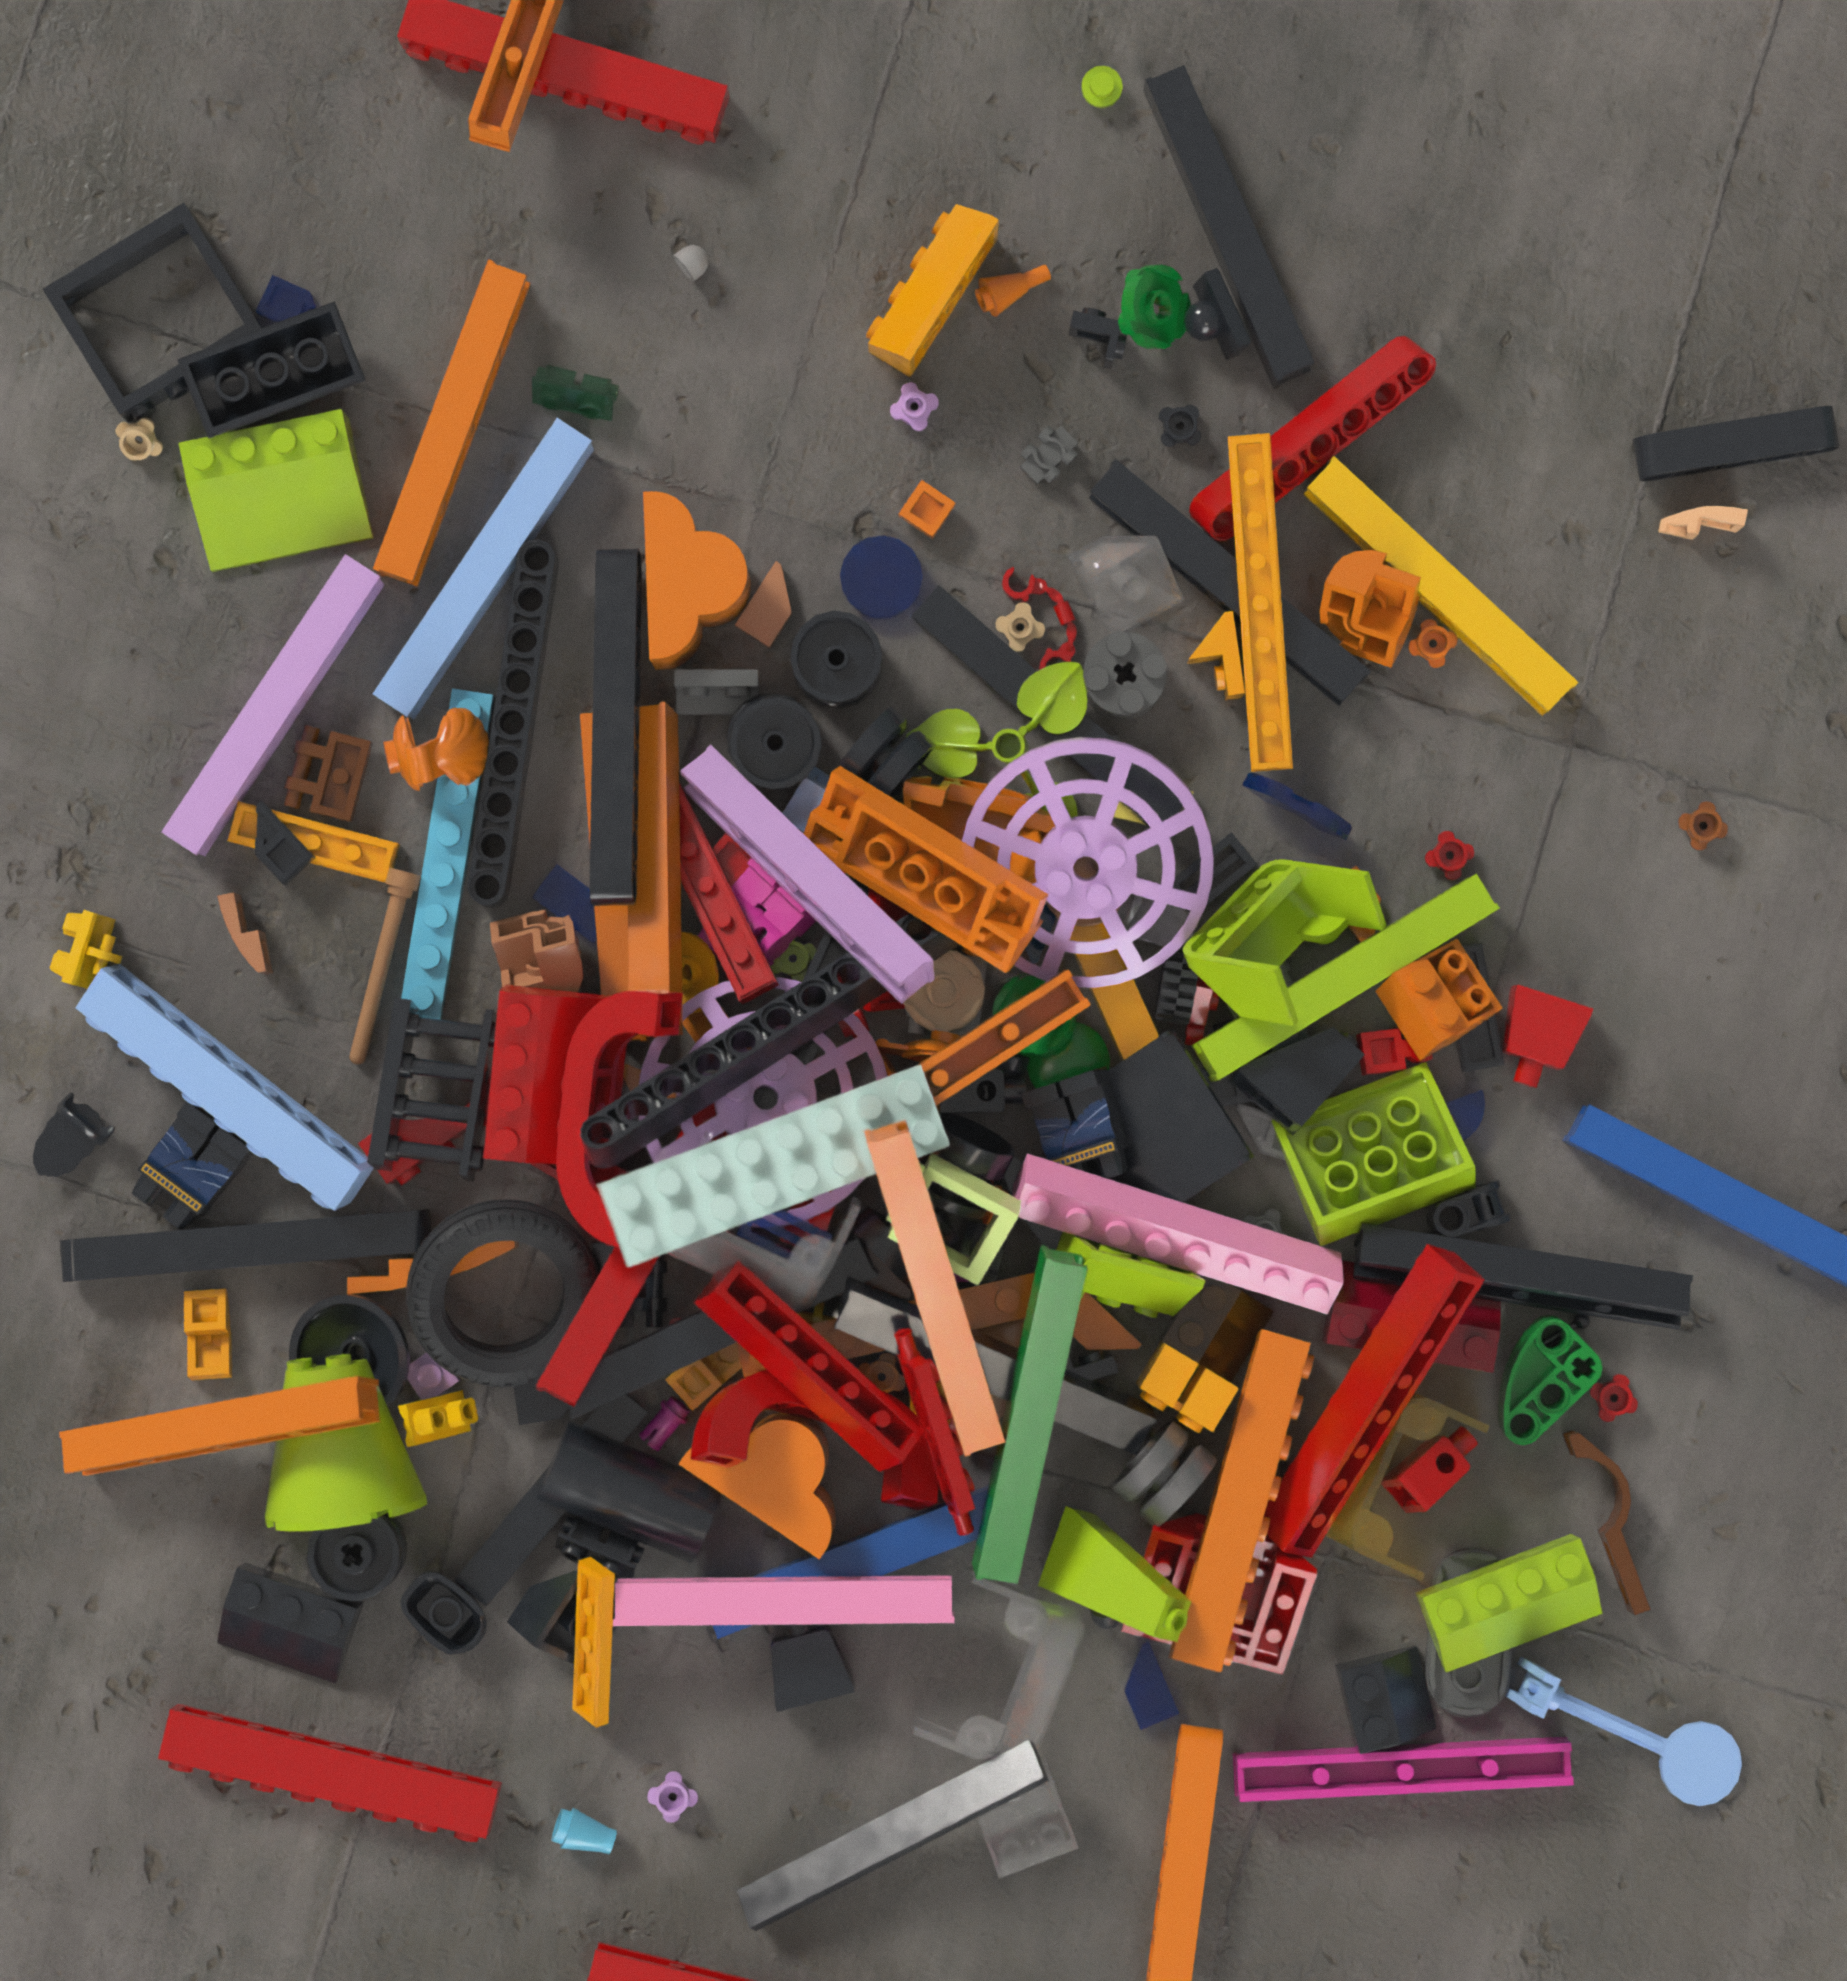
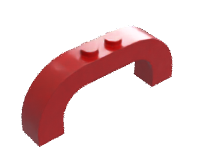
M634 990L616 993L603 999L592 1007L580 1021L567 1051L565 1071L561 1081L562 1100L560 1118L557 1122L556 1168L559 1186L567 1207L583 1229L599 1241L618 1248L620 1247L597 1186L600 1183L613 1179L610 1168L601 1169L589 1162L580 1137V1129L583 1122L590 1116L614 1102L618 1062L623 1049L631 1039L639 1034L654 1037L679 1035L683 996L681 992ZM601 1139L598 1140L595 1144H604L608 1142L610 1139Z
M767 1369L759 1371L722 1389L707 1404L694 1431L690 1460L726 1468L746 1461L750 1431L754 1420L762 1410H772L820 1422L824 1421ZM882 1391L920 1426L917 1416L909 1407L894 1396ZM922 1435L903 1463L883 1470L882 1503L914 1510H920L937 1504L939 1484Z

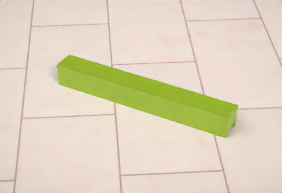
M1477 874L1470 878L1468 877L1388 925L1382 931L1380 930L1288 986L1287 989L1299 1020L1294 1026L1239 1016L1191 1046L1208 1072L1209 1080L1211 1082L1218 1081L1389 977L1397 970L1407 966L1497 911L1500 907L1497 903H1494Z

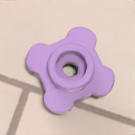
M906 383L901 388L902 395L897 403L892 404L890 414L893 419L902 420L910 425L913 430L922 431L928 425L927 420L931 411L938 408L939 401L935 394H926L918 390L915 383ZM916 403L918 409L912 410L910 408L911 404Z
M671 1771L666 1774L665 1781L661 1785L652 1787L648 1791L647 1798L649 1803L656 1805L658 1810L663 1813L664 1820L672 1823L679 1820L680 1814L687 1807H693L697 1803L698 1794L694 1789H689L682 1782V1775L679 1772ZM675 1793L677 1796L676 1800H670L669 1794Z

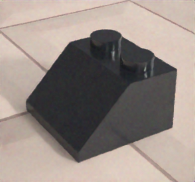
M1416 1645L1335 1664L1354 1747L1359 1754L1401 1745L1437 1728Z

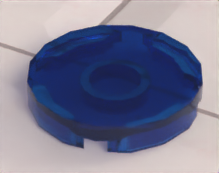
M884 535L868 537L854 545L844 558L840 572L842 592L850 605L862 615L875 619L893 618L910 608L919 596L923 581L921 564L912 548L899 539Z

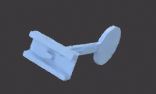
M1520 1657L1517 1664L1526 1669L1527 1673L1518 1692L1508 1688L1506 1697L1528 1712L1543 1719L1548 1709L1556 1710L1558 1708L1659 1754V1768L1662 1781L1668 1791L1684 1803L1696 1806L1714 1804L1729 1795L1738 1782L1742 1767L1740 1749L1732 1735L1717 1724L1704 1721L1687 1723L1672 1732L1668 1738H1664L1565 1693L1564 1688L1559 1686L1560 1678L1538 1664Z

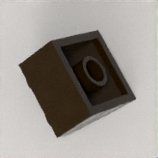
M1198 1274L1205 1280L1203 1289L1171 1318L1159 1339L1231 1383L1252 1349L1257 1332L1264 1329L1274 1311L1229 1283Z

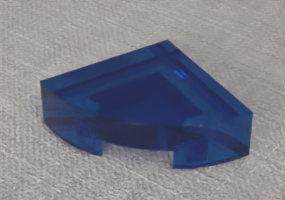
M1478 1090L1446 1103L1463 1141L1477 1130L1483 1119L1485 1111L1483 1090Z

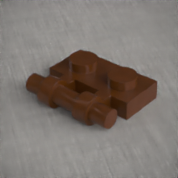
M304 725L301 740H296L293 751L297 753L292 775L287 776L284 789H287L284 806L300 809L303 794L313 796L310 812L352 823L373 742L330 731L327 747L317 745L320 729ZM313 758L323 760L317 783L307 781Z

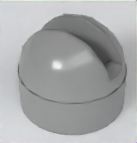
M689 245L673 255L675 262L690 281L694 282L706 272L709 258L706 251L700 246Z

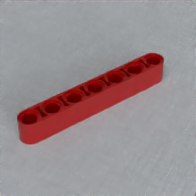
M1396 337L1271 435L1275 503L1424 386L1435 372V358L1409 337ZM1230 469L1198 493L1189 507L1190 518L1217 541H1226L1235 536Z

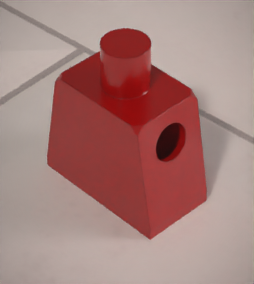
M1519 984L1511 986L1502 1052L1520 1058L1513 1081L1528 1087L1537 1088L1544 1066L1554 1070H1562L1592 1015L1593 1008Z
M1460 1426L1448 1438L1444 1435L1430 1437L1379 1482L1406 1513L1425 1512L1471 1469L1470 1463L1464 1457L1478 1445V1442L1463 1426ZM1436 1459H1438L1439 1464H1440L1439 1469L1437 1468V1465H1436Z

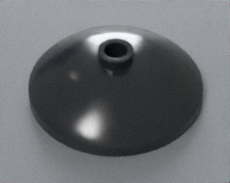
M341 1294L319 1301L301 1316L291 1336L289 1361L312 1358V1364L319 1366L326 1365L325 1358L341 1354H350L351 1361L367 1359L375 1379H378V1386L387 1407L397 1399L408 1377L410 1353L403 1329L385 1307L367 1297ZM357 1345L361 1346L364 1349V1358H360L357 1355Z

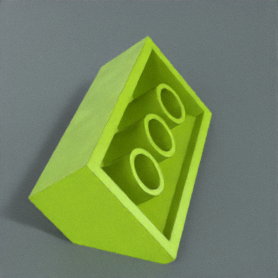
M1573 1534L1415 1592L1445 1673L1602 1614L1595 1575L1581 1538Z

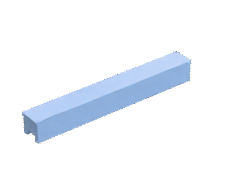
M556 418L373 692L374 696L406 717L415 719L516 568L520 548L524 543L536 538L594 451L591 439Z

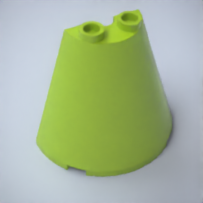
M350 1354L325 1358L326 1365L319 1366L312 1364V1358H301L286 1362L287 1368L283 1390L353 1376L373 1379L375 1377L367 1359L351 1361ZM377 1386L380 1422L275 1441L264 1516L267 1528L274 1527L273 1522H275L276 1531L298 1532L342 1528L372 1522L371 1519H377L387 1512L389 1517H395L427 1505L426 1494L379 1386Z

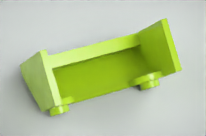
M1279 859L1259 867L1185 943L1183 953L1189 968L1239 1016L1294 1026L1299 1020L1280 969L1282 963L1303 941L1328 944L1335 941L1348 926L1382 931L1387 925L1369 871Z

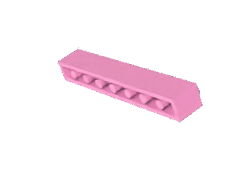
M1031 1154L1026 1155L1013 1184L1012 1196L1021 1201L1018 1218L1324 1314H1328L1344 1283L1342 1253Z

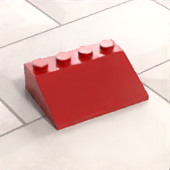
M507 984L499 991L483 1159L519 1163L556 1164L557 1122L560 1118L562 1100L561 1081L564 1076L569 1044L583 1017L592 1007L609 996ZM627 1045L623 1049L618 1062L614 1101L622 1097Z

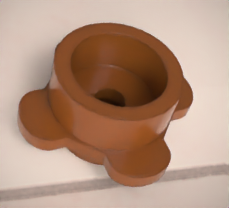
M1705 801L1700 803L1696 811L1691 814L1684 813L1678 819L1679 828L1687 832L1691 839L1690 845L1695 850H1704L1708 842L1715 838H1724L1728 832L1727 824L1722 822L1720 815L1715 811V805L1711 802ZM1701 822L1706 823L1707 827L1705 830L1700 829L1699 824Z

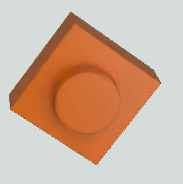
M921 480L898 513V516L933 539L956 506V502Z

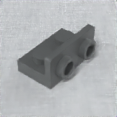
M674 669L677 714L733 715L741 703L759 694V671L750 669Z

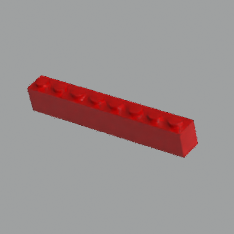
M408 0L397 38L402 48L406 49L405 53L415 59L429 61V58L433 57L445 61L444 65L457 72L468 73L469 69L485 73L504 17L448 0ZM553 32L531 94L540 97H546L547 93L561 96L564 103L580 109H585L587 105L602 109V114L615 120L625 121L626 116L640 120L643 127L655 132L664 133L665 129L681 133L680 137L682 139L699 145H703L705 141L716 143L730 98L728 85Z
M1429 1244L1426 1245L1423 1252L1416 1259L1415 1265L1404 1283L1395 1293L1383 1317L1373 1329L1370 1338L1357 1359L1352 1363L1349 1372L1336 1393L1329 1400L1328 1406L1308 1434L1307 1440L1287 1468L1286 1474L1281 1480L1276 1500H1268L1264 1513L1265 1517L1270 1518L1267 1535L1283 1552L1312 1558L1485 1279L1455 1252Z
M177 1704L169 1711L158 1759L168 1761V1767L176 1771L190 1773L193 1772V1768L209 1771V1778L221 1782H233L234 1778L250 1781V1788L262 1792H274L275 1788L291 1791V1798L303 1802H315L316 1798L332 1801V1808L344 1812H356V1808L373 1811V1818L385 1822H396L398 1817L414 1821V1828L426 1832H437L439 1827L454 1831L455 1838L467 1842H478L479 1837L486 1839L491 1832L503 1783L183 1704Z

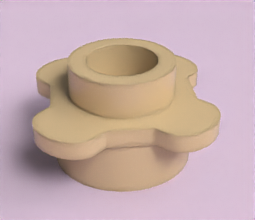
M141 418L139 422L132 424L121 422L116 427V435L120 437L119 447L128 459L143 460L149 454L158 456L161 453L163 445L155 436L153 431L155 424L152 420ZM136 436H140L143 439V441H138L136 439Z
M1018 603L1015 606V611L1008 616H1000L996 620L995 625L999 633H1004L1009 641V647L1015 652L1023 651L1026 644L1030 643L1034 638L1040 639L1045 632L1044 624L1035 620L1031 614V606L1027 603ZM1017 624H1023L1024 630L1018 631L1016 629Z

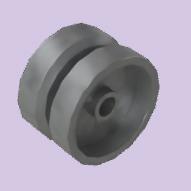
M1174 1419L1165 1424L1140 1447L1137 1455L1134 1454L1130 1458L1126 1467L1112 1484V1489L1126 1502L1137 1500L1151 1488L1141 1503L1140 1515L1152 1526L1156 1525L1157 1527L1168 1520L1185 1503L1208 1476L1217 1462V1459L1202 1445L1190 1448L1177 1459L1188 1443L1189 1433Z

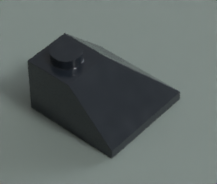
M572 1571L530 1586L507 1621L532 1646L574 1664L577 1571ZM614 1589L613 1619H614V1617H615V1589ZM613 1626V1628H612V1634H613V1632L615 1631V1629L617 1628V1626Z

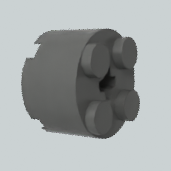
M1117 631L1098 641L1088 653L1083 667V679L1088 703L1099 714L1113 720L1133 719L1149 712L1158 702L1167 679V663L1159 648L1148 638L1133 632ZM1125 668L1132 671L1130 678L1134 682L1125 681L1123 685L1116 682L1118 674L1114 670L1122 672Z

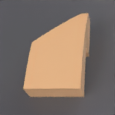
M1725 506L1699 507L1661 519L1658 532L1691 540L1699 535L1701 525L1736 533L1745 526L1748 510Z

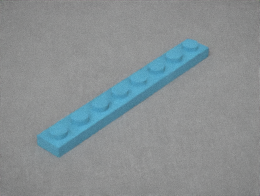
M452 688L449 709H469L482 721L484 729L489 736L495 696ZM446 775L437 778L401 999L412 1000L418 1007V1012L422 1013V1016L425 1018L442 1020L482 775L467 786L457 785Z

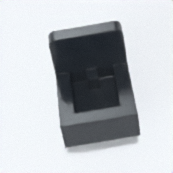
M1083 308L1082 312L1073 310L1068 336L1108 344L1104 368L1112 369L1114 358L1122 360L1127 335L1120 334L1118 320L1106 318L1107 313L1094 308Z

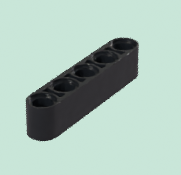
M1833 406L1813 407L1658 432L1633 439L1638 475L1641 482L1816 455L1840 448Z

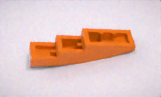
M497 1241L482 1245L465 1255L454 1267L450 1276L481 1266L519 1247V1242ZM414 1258L389 1259V1275L347 1277V1294L405 1288Z

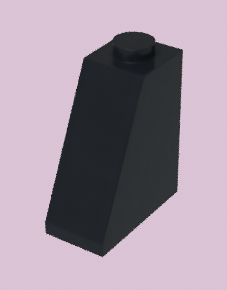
M1332 1027L1246 1063L1230 1081L1293 1136L1365 1054L1359 1050L1358 1042L1351 1035L1344 1031L1339 1032Z

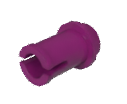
M673 1396L667 1401H661L660 1405L662 1408L645 1429L638 1434L643 1441L649 1440L647 1444L656 1451L661 1450L663 1444L681 1423L686 1424L688 1422L687 1415L690 1413V1410Z

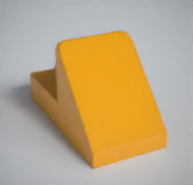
M1233 611L1224 612L1187 662V664L1215 660L1220 661V666H1214V678L1217 691L1224 690L1225 701L1240 699L1245 694Z

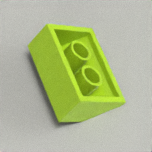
M1062 1232L1056 1249L1057 1251L1081 1254L1083 1256L1082 1264L1087 1265L1088 1269L1081 1298H1083L1085 1292L1096 1295L1097 1301L1111 1307L1120 1308L1122 1302L1134 1305V1311L1153 1318H1157L1158 1312L1174 1316L1203 1289L1205 1280L1196 1273L1066 1232Z

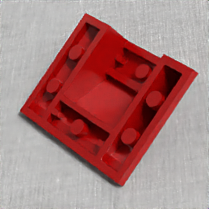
M1193 1514L1164 1522L1159 1527L1153 1525L1143 1557L1184 1595L1186 1594L1207 1517L1201 1514ZM1266 1535L1264 1542L1257 1541L1253 1557L1259 1559L1257 1572L1252 1584L1245 1583L1242 1599L1248 1600L1243 1622L1241 1625L1234 1624L1230 1640L1236 1641V1649L1232 1661L1283 1675L1317 1576V1569L1303 1556L1283 1552ZM1122 1624L1121 1632L1172 1645V1641L1152 1637Z

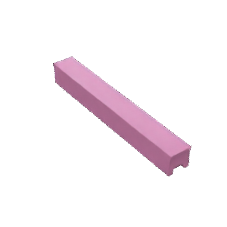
M951 1575L618 1578V1582H615V1617L613 1619V1626L954 1623Z

